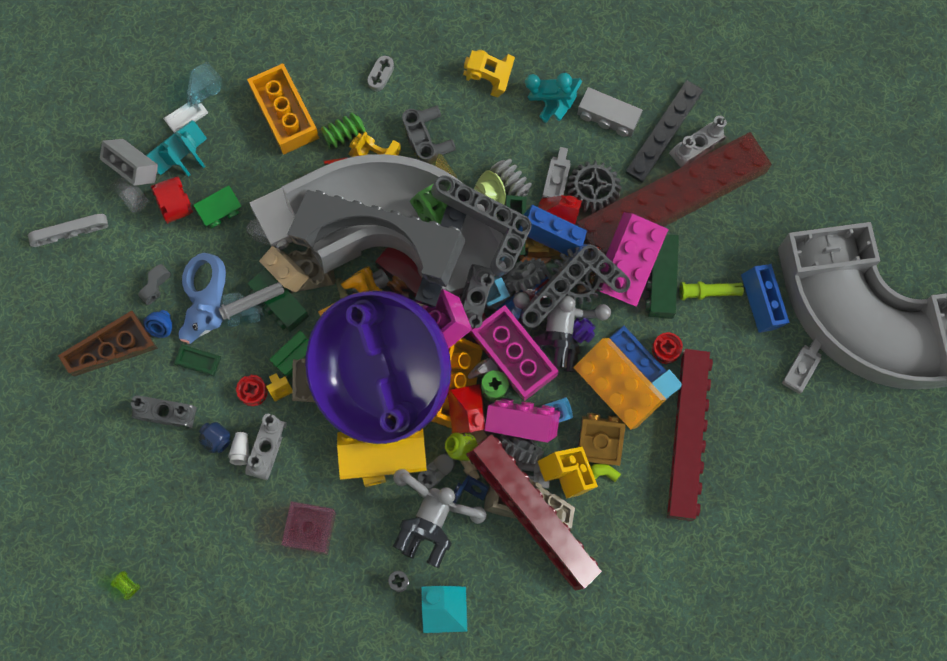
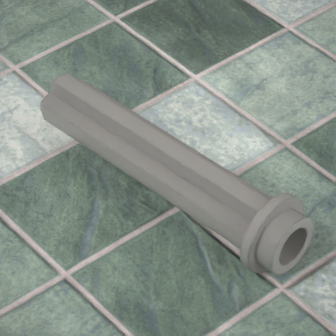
M278 282L226 306L222 304V307L218 309L224 320L227 318L230 320V317L283 294L284 289L282 284Z

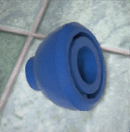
M165 310L153 312L147 315L143 321L145 329L152 336L165 338L172 331L170 314Z

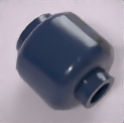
M218 422L206 423L199 430V443L210 453H222L231 443L229 431Z

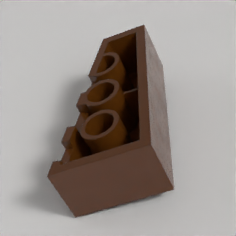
M130 311L59 354L58 357L69 374L78 376L158 348L138 316L133 311Z

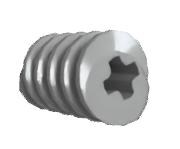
M511 159L501 160L491 167L490 171L496 173L501 178L505 192H509L508 195L525 197L528 194L532 184H524L527 178H519L522 172H514L517 166H509L512 163Z

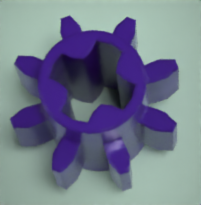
M576 318L572 337L579 343H582L584 340L589 343L595 337V332L593 331L595 329L594 324L587 318H583L581 321Z

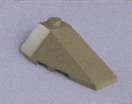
M529 478L534 488L542 493L546 503L556 510L558 518L572 529L575 507L556 494H551L542 487L543 485ZM489 485L484 510L501 516L516 518Z

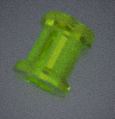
M122 571L112 580L110 585L114 588L116 587L124 595L123 598L125 600H129L141 586L138 583L135 584L127 576L128 573L126 571Z

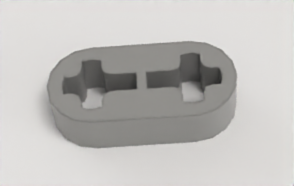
M389 56L378 58L368 76V86L373 91L382 90L394 70L393 60ZM388 62L389 67H385L382 71L381 64ZM378 76H380V83L374 85L373 80H377Z

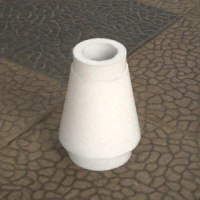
M235 433L228 455L231 464H247L249 457L247 433Z

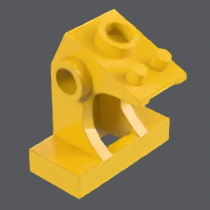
M472 50L470 57H466L464 69H467V71L464 70L463 75L466 76L468 81L470 79H487L493 85L490 95L499 97L506 90L515 57L508 54L502 60L488 55L483 50ZM485 64L494 67V73L484 69Z
M364 132L363 134L358 133L349 145L351 150L348 155L351 157L367 155L370 150L377 154L399 155L401 147L400 143L393 140L389 148H381L374 144L375 140L368 136L367 132Z

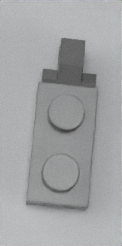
M560 147L558 158L553 157L551 159L542 198L564 195L571 165L570 160H566L567 148Z
M816 338L809 347L805 345L800 350L782 381L783 385L798 394L803 392L821 360V354L818 353V350L822 344Z

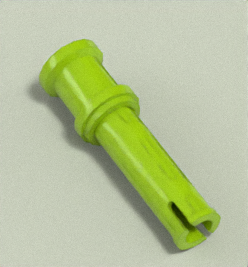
M698 281L697 284H685V282H680L679 294L681 300L686 298L702 300L708 296H742L744 288L741 287L743 286L742 283L704 284V282Z

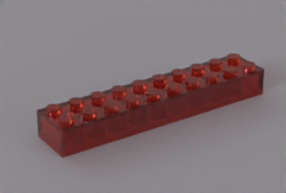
M749 132L578 221L576 226L587 230L584 244L594 245L606 256L624 212L635 214L665 227L766 174L772 164L752 133ZM587 248L589 253L593 251L591 248Z

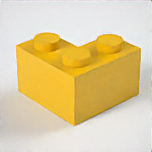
M583 447L557 451L537 461L544 481L559 478L566 499L582 495L598 487Z

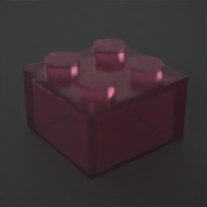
M291 501L281 545L285 548L328 555L336 511L331 508Z

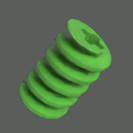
M351 112L349 114L350 120L343 116V123L336 119V126L328 123V129L325 126L321 127L322 135L329 149L330 144L337 148V141L344 145L345 137L352 141L351 134L357 136L360 130L362 133L366 132L358 114L356 116Z
M492 370L484 375L481 382V393L486 400L495 402L505 396L509 385L506 375L497 370ZM492 383H495V386H498L497 390H494V388L491 386Z

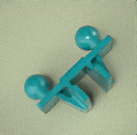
M561 73L557 76V79L540 80L535 74L528 75L525 79V86L531 91L528 99L530 101L543 100L545 102V107L539 116L544 123H547L552 115L558 121L562 119L575 101L577 90L582 83L580 78L572 79L568 73Z
M191 120L146 156L158 164L157 172L160 175L173 165H179L182 171L189 177L191 174L180 160L190 153L198 164L205 168L206 166L195 151L196 147L207 138L195 121Z

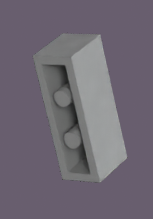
M588 87L579 105L577 115H580V118L584 121L598 123L603 129H613L620 136L632 137L643 110Z
M124 139L102 141L100 160L133 185L155 183L158 171L157 163Z

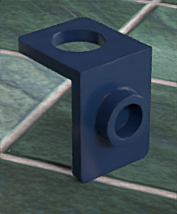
M468 475L463 484L458 483L455 487L453 503H457L464 490L483 501L489 487ZM472 485L478 486L482 492H476Z

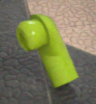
M594 464L591 466L595 480L599 476L606 475L616 482L621 473L608 464Z

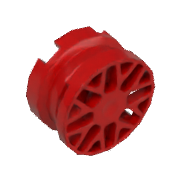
M666 332L660 334L652 345L653 356L660 363H673L682 353V341L674 333Z
M257 375L244 376L239 380L236 387L237 396L247 406H258L267 398L268 390L266 384Z

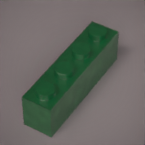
M666 234L651 270L650 279L646 282V291H649V298L645 300V310L648 311V317L673 319L676 314L679 235Z

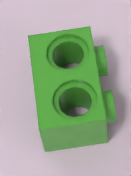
M432 184L418 192L410 200V203L422 221L428 223L429 221H434L441 224L447 204L433 197L431 193Z

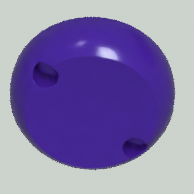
M364 291L342 298L322 314L316 322L308 341L305 366L307 381L313 399L325 418L335 428L353 439L366 443L387 444L410 437L431 422L445 402L451 381V360L447 342L432 316L422 306L403 295L387 291Z

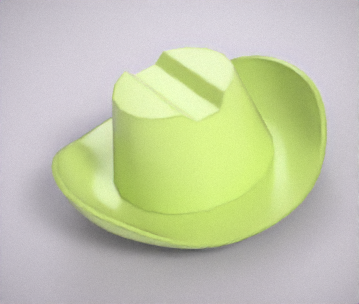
M490 170L485 171L475 184L474 190L504 205L506 193L501 178Z

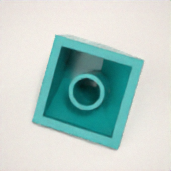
M422 587L423 633L467 632L466 587Z

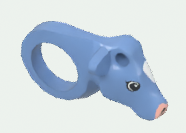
M208 253L198 254L189 261L184 269L182 285L188 298L193 303L187 309L184 325L179 330V339L186 344H191L200 336L220 327L222 323V315L218 308H220L226 271L223 261L218 256ZM209 263L212 268L210 283L205 289L197 292L194 287L195 273L200 266Z

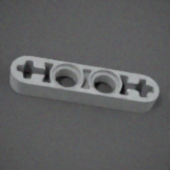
M95 214L32 231L28 234L30 246L38 247L57 242L61 238L68 239L78 236L79 233L85 232L87 234L108 227L107 217L105 214Z

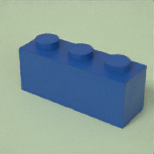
M531 205L524 213V216L529 218L532 225L527 237L567 256L568 249H571L574 254L575 248L583 245L587 230L534 205ZM519 225L518 230L522 232L523 228Z
M772 265L755 266L741 274L758 332L776 330L790 323Z

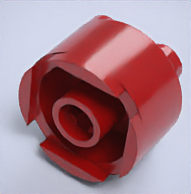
M179 176L151 186L153 195L156 196L158 207L167 224L193 213L190 200L183 191V185Z

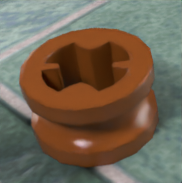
M395 275L392 277V281L387 282L388 287L397 294L401 295L402 290L407 289L405 282Z

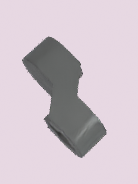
M159 264L148 272V284L138 294L139 298L146 305L152 304L160 297L159 286L171 275L164 265Z
M447 452L441 454L426 466L427 471L419 473L418 481L427 489L432 488L456 467L457 461L451 459Z

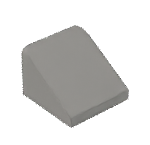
M490 358L479 362L467 377L469 379L483 377L492 370L498 371L499 368Z

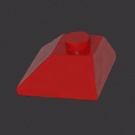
M560 195L542 198L538 208L575 225L582 201L574 196Z
M476 384L450 389L447 396L452 433H470L484 430L486 424L481 385Z

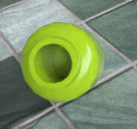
M452 433L445 442V449L451 459L469 461L470 459L466 456V453L477 445V441L471 434Z

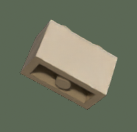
M274 246L259 261L285 288L297 292L309 278L284 251Z

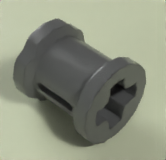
M395 571L389 576L388 582L392 590L396 592L406 590L409 585V579L404 572ZM399 576L401 579H405L402 582V587H398L396 584L393 585V582L396 581L395 577Z

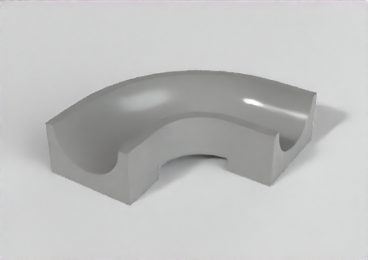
M375 154L350 157L333 162L282 186L286 204L294 218L307 190L314 192L320 190L332 197L338 195L347 201L353 202V200H357L365 206L371 207L375 205L384 211L390 212L393 210L401 213L402 216H416L420 218L410 203V200L418 192L434 184L443 175L459 182L461 181L448 172L417 159L398 155ZM442 184L438 185L440 190L444 192L447 191L446 186ZM477 204L478 209L485 212L484 206ZM466 215L461 229V233L466 241L447 287L442 286V289L456 296L463 293L472 264L490 268L491 261L503 237L501 232ZM358 225L344 228L324 237L311 248L324 273L361 256L362 250L383 246L397 249L408 255L417 265L421 278L423 277L421 274L423 266L416 247L402 234L387 227ZM499 260V266L506 269V264Z
M871 222L792 232L787 235L779 246L778 253L788 296L804 330L813 341L816 338L822 344L820 349L826 355L850 372L885 386L917 390L947 387V293L931 295L928 299L921 300L905 297L891 289L882 279L877 269L880 257Z

